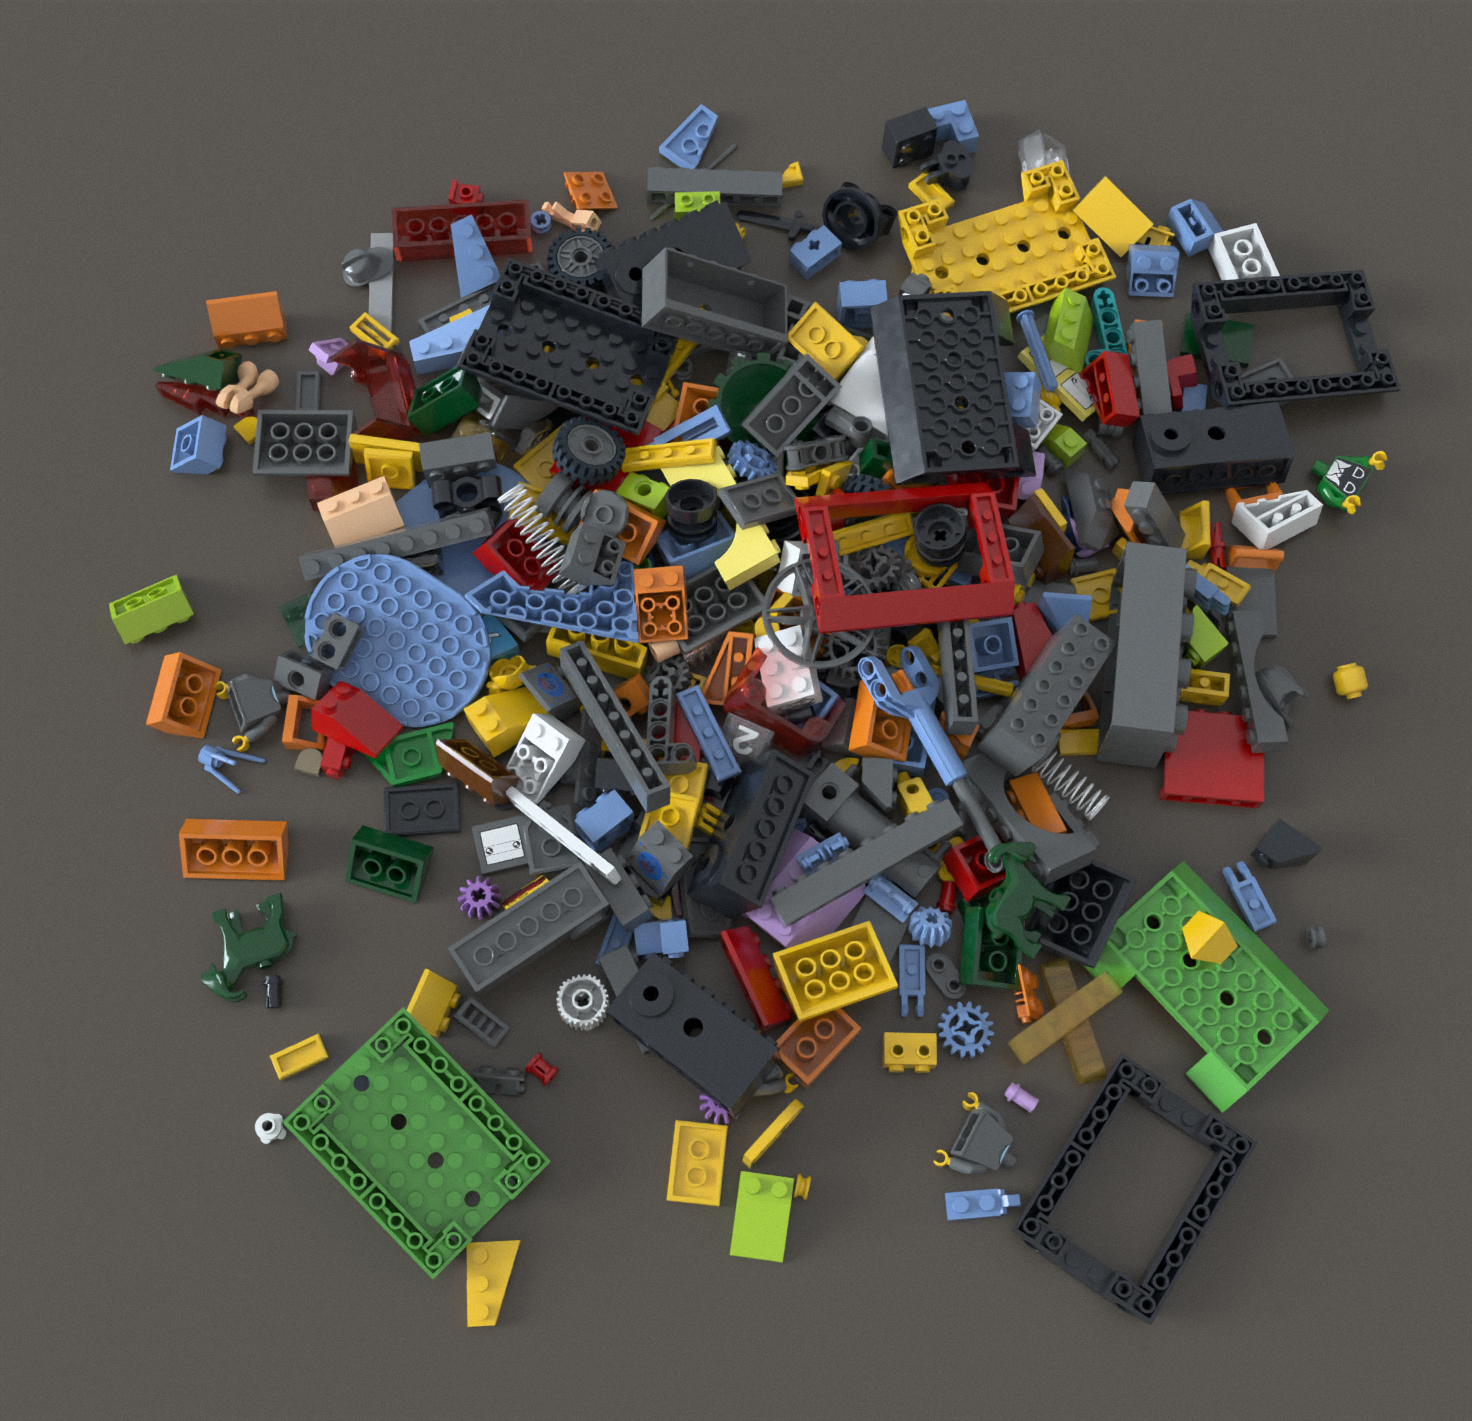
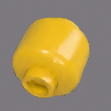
M1356 662L1336 667L1337 671L1332 674L1336 693L1338 695H1346L1347 699L1362 696L1361 691L1368 688L1364 668L1357 666Z

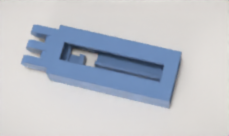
M715 405L655 437V441L648 445L665 444L680 435L683 439L682 441L715 438L718 441L730 435L732 431L720 407Z
M1197 572L1194 596L1187 599L1198 605L1206 613L1212 608L1220 615L1226 616L1229 612L1230 598Z

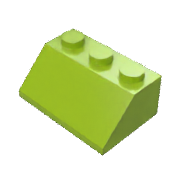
M1066 287L1052 302L1043 345L1049 359L1080 373L1084 368L1094 317L1086 297Z
M177 574L109 603L112 621L124 644L140 642L146 635L153 632L160 633L166 630L167 626L176 622L183 623L191 615H194Z
M1196 605L1191 611L1194 614L1193 634L1190 643H1184L1183 653L1185 656L1183 658L1191 659V668L1196 667L1197 670H1200L1220 655L1229 643L1199 606Z

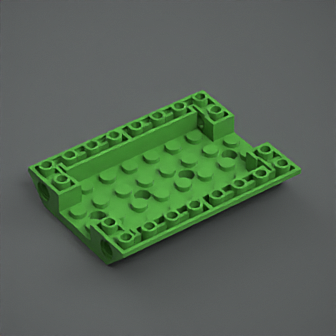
M404 1007L282 1122L432 1279L473 1240L472 1237L510 1199L513 1200L551 1162ZM359 1075L367 1076L370 1081V1085L365 1091H358L354 1087V1080ZM395 1114H402L406 1117V1125L400 1130L394 1129L391 1126V1118ZM434 1152H438L443 1156V1163L438 1168H432L428 1165V1157ZM470 1191H476L480 1196L479 1203L472 1207L466 1205L465 1195Z

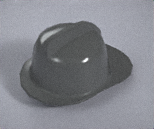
M384 247L351 250L341 263L343 278L352 287H359L377 280L390 272L394 264V256Z

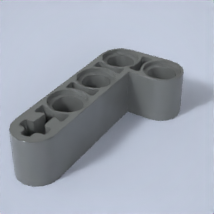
M658 676L650 684L646 746L655 760L658 757H664L661 761L656 762L664 775L688 774L697 767V759L689 744L674 743L676 692L669 678ZM660 712H666L663 716H657ZM665 734L664 737L656 739L658 735ZM683 756H689L685 761H679Z

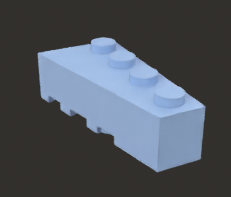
M490 305L409 341L417 375L455 367L474 329H479ZM499 330L498 333L504 336L503 330Z

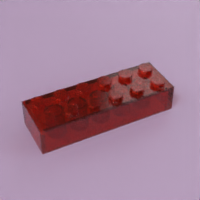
M529 199L392 208L393 248L397 262L455 258L451 224L471 214L492 256L533 253Z

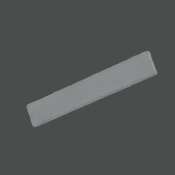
M371 233L370 248L384 247L394 256V233ZM394 264L387 275L369 282V315L391 333L393 326ZM368 323V327L370 329L375 331L385 341H390L388 338H386L383 334H381L377 329H375L372 325ZM368 334V336H369L372 340H374V341H375L377 344H379L382 348L384 347V346H382L379 342H377L374 338H372V337ZM368 346V357H382ZM388 351L386 357H392V351Z

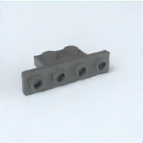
M583 709L581 731L577 734L584 738L585 742L575 762L562 775L561 784H575L574 804L590 808L596 804L597 788H595L597 757L601 751L602 737L586 709Z

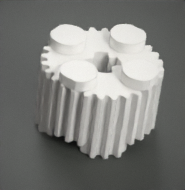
M583 974V977L578 975L577 978L573 976L572 980L567 979V982H563V986L559 987L560 991H557L558 998L556 999L558 1011L562 1020H565V1023L569 1024L571 1028L575 1026V1030L580 1028L581 1031L583 1029L589 1031L599 1026V1022H603V1018L607 1017L606 1010L609 1007V997L604 984L601 985L600 979L596 980L595 976L591 978V974L588 976ZM585 998H588V1005L580 1007L577 1001H583Z

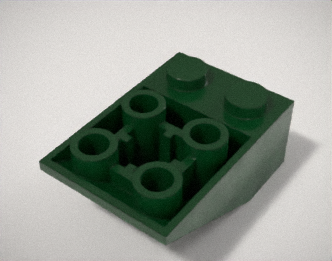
M219 348L169 361L154 367L153 371L162 373L161 376L165 378L175 379L177 377L184 379L183 382L186 384L197 385L199 383L206 385L208 390L220 391V389L238 381L237 369L241 364L242 354Z

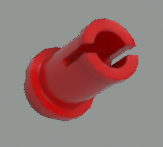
M944 881L941 884L940 902L936 906L940 907L941 913L946 912L948 915H951L957 908L955 897L958 886L955 882Z

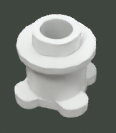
M266 1113L256 1121L255 1131L264 1144H270L275 1139L282 1140L287 1135V1131L283 1129V1117L280 1114ZM272 1123L271 1130L266 1131L267 1125Z

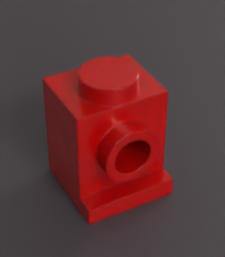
M453 180L448 198L451 212L477 215L479 207H482L484 203V193H481L480 186L458 183L457 180Z
M328 738L320 764L326 776L334 779H340L341 776L344 777L345 770H349L351 766L352 755L350 754L355 755L356 750Z

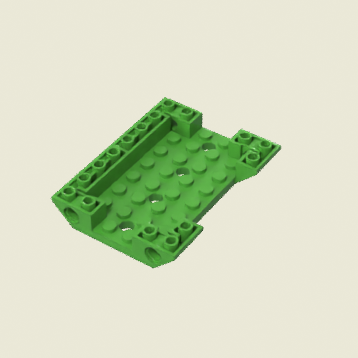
M1184 861L1171 870L1118 919L1095 969L1083 966L1111 996L1115 995L1126 983L1135 977L1208 1054L1203 1056L1185 1075L1221 1113L1249 1091L1329 1011L1306 985ZM1198 911L1225 922L1238 945L1221 965L1195 959L1196 965L1188 967L1183 962V956L1190 953L1181 929ZM1148 917L1158 919L1160 924L1158 929H1151L1147 925L1146 920ZM1223 992L1229 993L1233 999L1232 1005H1224L1220 1000V994ZM1259 1031L1268 1033L1270 1036L1269 1044L1265 1045L1259 1042L1257 1038Z

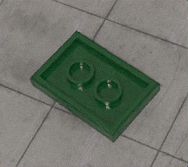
M1187 312L1184 321L1180 355L1192 354L1193 358L1202 359L1191 322L1190 312ZM1227 320L1220 331L1229 362L1239 361L1240 367L1248 368L1254 324Z

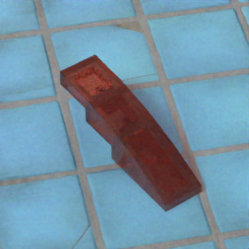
M157 381L155 384L161 397L195 414L201 415L204 409H207L226 418L230 412V407L224 409L216 404V399L221 391H212L206 389L205 386L180 382ZM250 408L237 415L243 418L253 417L255 412L253 408Z

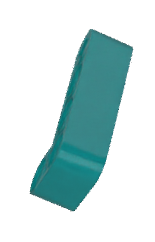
M1105 287L1098 288L1095 291L1090 303L1099 349L1087 353L1083 369L1104 351L1128 354L1114 294Z

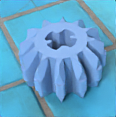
M929 905L925 909L920 906L911 915L908 927L909 933L912 934L913 941H920V946L928 944L932 948L935 944L941 947L950 938L952 920L949 919L948 913H941L940 907L933 909Z

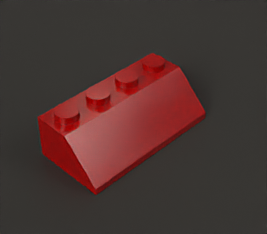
M749 926L722 931L720 945L759 1030H761L762 1036L790 1024L792 1019L790 1015H793V1010L788 1000L783 1001L780 992L783 991L778 978H773L769 971L772 966L766 954L762 955L758 946L761 945L756 931L751 932Z

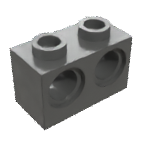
M333 612L332 616H328L324 622L323 629L325 630L321 638H317L312 646V651L314 652L311 657L336 670L344 671L366 627ZM341 624L346 625V633L343 636L338 635V627ZM333 645L335 654L329 659L326 652Z

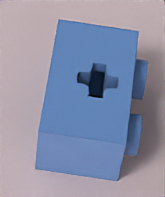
M823 225L818 230H812L806 239L802 242H796L791 247L789 263L808 280L840 256L842 242Z

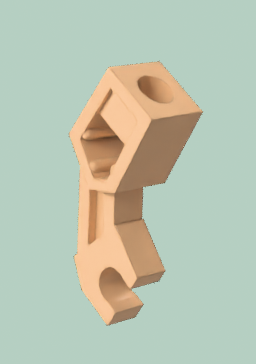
M545 202L541 208L550 215L553 221L571 227L574 231H576V228L581 227V232H584L585 228H590L591 233H593L594 230H598L602 223L594 211L576 210L574 214L567 211L558 202H555L553 206L549 202Z

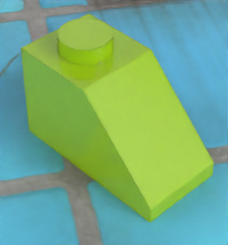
M1056 424L1040 445H1046L1058 459L1061 458L1066 470L1083 455L1087 443L1071 427Z

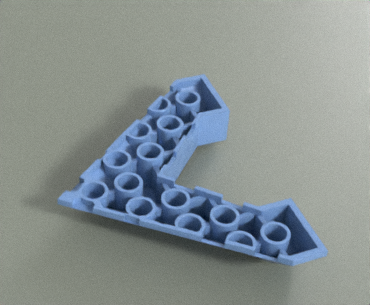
M623 557L615 583L612 586L590 585L589 593L579 592V595L564 593V590L545 588L544 591L529 590L528 586H519L503 570L465 594V598L483 614L638 643L633 562Z

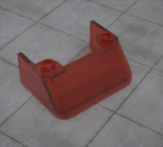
M354 339L331 357L333 362L350 366L353 380L368 387L375 417L351 434L402 441L416 438L422 434L407 418L416 387L409 361L403 354Z
M757 646L723 701V709L730 718L759 733V735L794 755H802L826 738L847 703L840 696L825 718L813 716L805 722L802 728L765 708L761 703L766 696V687L755 676L768 656L762 648Z

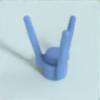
M206 744L199 753L198 761L205 764L204 770L212 773L237 794H240L241 790L215 769V767H221L224 762L233 766L237 764L236 761L225 757V755L265 763L264 758Z

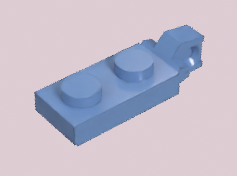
M997 1188L945 1193L948 1221L1000 1217L1003 1214H1008L1007 1208L1019 1207L1021 1205L1020 1195H1005V1189L998 1190Z

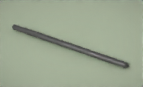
M737 144L730 146L708 165L706 169H714L737 148ZM664 204L650 216V220L654 221L672 204Z

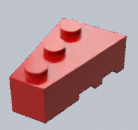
M1104 351L1079 373L1080 378L1085 379L1088 385L1086 388L1088 394H1092L1095 399L1093 405L1104 425L1126 428L1140 417L1128 354Z

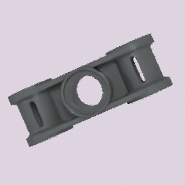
M832 435L823 439L784 445L788 458L786 470H800L809 466L848 460L849 455L846 454L844 442L846 435ZM816 448H817V450H818L817 456H815V450H816Z

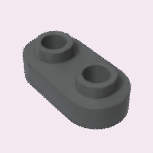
M934 953L928 957L925 962V972L943 997L951 1001L960 999L966 992L967 985L959 984V971L949 958L942 953ZM941 962L943 968L936 969L934 963ZM951 982L957 983L958 989L952 990L949 984Z

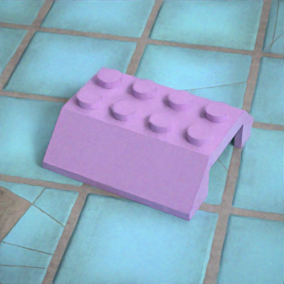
M797 829L790 836L762 908L741 914L745 919L747 917L750 918L784 946L785 949L834 933L865 895L863 891L866 888V885L863 884L784 929L769 904L770 898L773 897L772 892L784 885L786 888L791 887L795 884L794 880L805 874L795 856L819 844L811 836Z

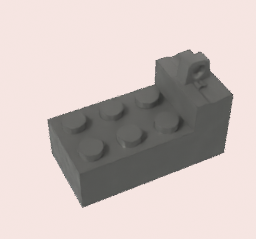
M808 353L801 355L786 372V375L744 419L740 426L771 453L773 457L777 458L784 451V445L790 444L842 386Z

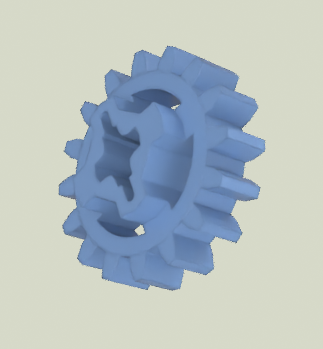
M741 440L737 443L734 442L727 455L730 458L728 463L734 465L733 470L737 471L741 477L745 475L748 481L777 473L778 470L776 466L777 461L771 459L773 455L768 453L764 447L759 448L757 443L753 444L748 440L745 443Z
M969 1001L966 1007H963L961 1002H958L956 1009L952 1006L947 1008L949 1015L942 1013L940 1018L944 1023H938L937 1028L943 1030V1032L938 1034V1039H945L942 1047L950 1046V1055L957 1051L959 1052L960 1059H963L966 1053H968L970 1058H974L975 1051L980 1055L984 1052L982 1045L989 1047L991 1044L987 1038L994 1035V1032L988 1030V1028L992 1027L993 1022L986 1021L989 1013L981 1014L980 1005L973 1009ZM968 1014L975 1017L978 1021L971 1019ZM956 1016V1026L949 1028L951 1019ZM963 1025H965L966 1029H972L968 1035L964 1031H959ZM982 1032L980 1041L975 1044V1034ZM953 1039H956L959 1042H961L963 1046L955 1043Z

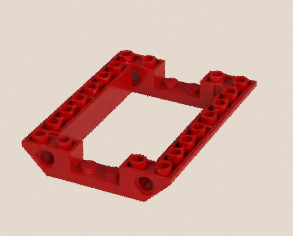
M984 482L796 497L794 499L802 544L807 543L814 576L811 591L820 634L1013 616L1015 579L995 492ZM938 503L948 504L956 509L964 508L966 505L969 529H976L983 560V566L979 572L981 584L845 596L830 519L921 512V510L929 505Z

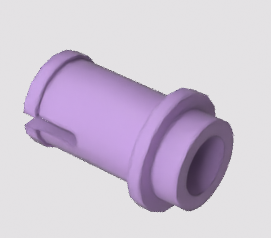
M1012 1082L1004 1093L1007 1101H1014L1029 1113L1033 1111L1039 1101L1038 1098L1020 1088L1019 1083L1015 1084Z

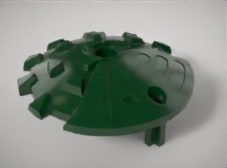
M757 353V360L745 362L743 356H740L731 361L734 369L727 376L721 372L716 376L713 384L719 388L716 400L709 399L708 409L718 405L732 431L730 435L720 439V441L726 438L733 445L734 442L737 443L739 440L744 443L748 440L750 443H757L759 448H763L740 424L793 365L787 359L784 360L783 365L770 361V353ZM820 411L790 444L810 441L806 434L820 419ZM786 450L783 451L784 466L788 465Z

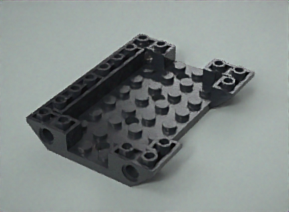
M992 291L898 295L871 307L870 316L895 485L941 483L946 475L988 472L989 479L1035 477L1036 470L1029 430L1013 423L1011 419L1000 346H1014L1015 344L1008 301ZM949 313L953 320L945 321L941 314ZM948 357H957L959 359L960 364H951L948 361ZM955 401H964L967 408H957L955 405ZM962 445H970L974 452L972 454L965 453L962 450Z

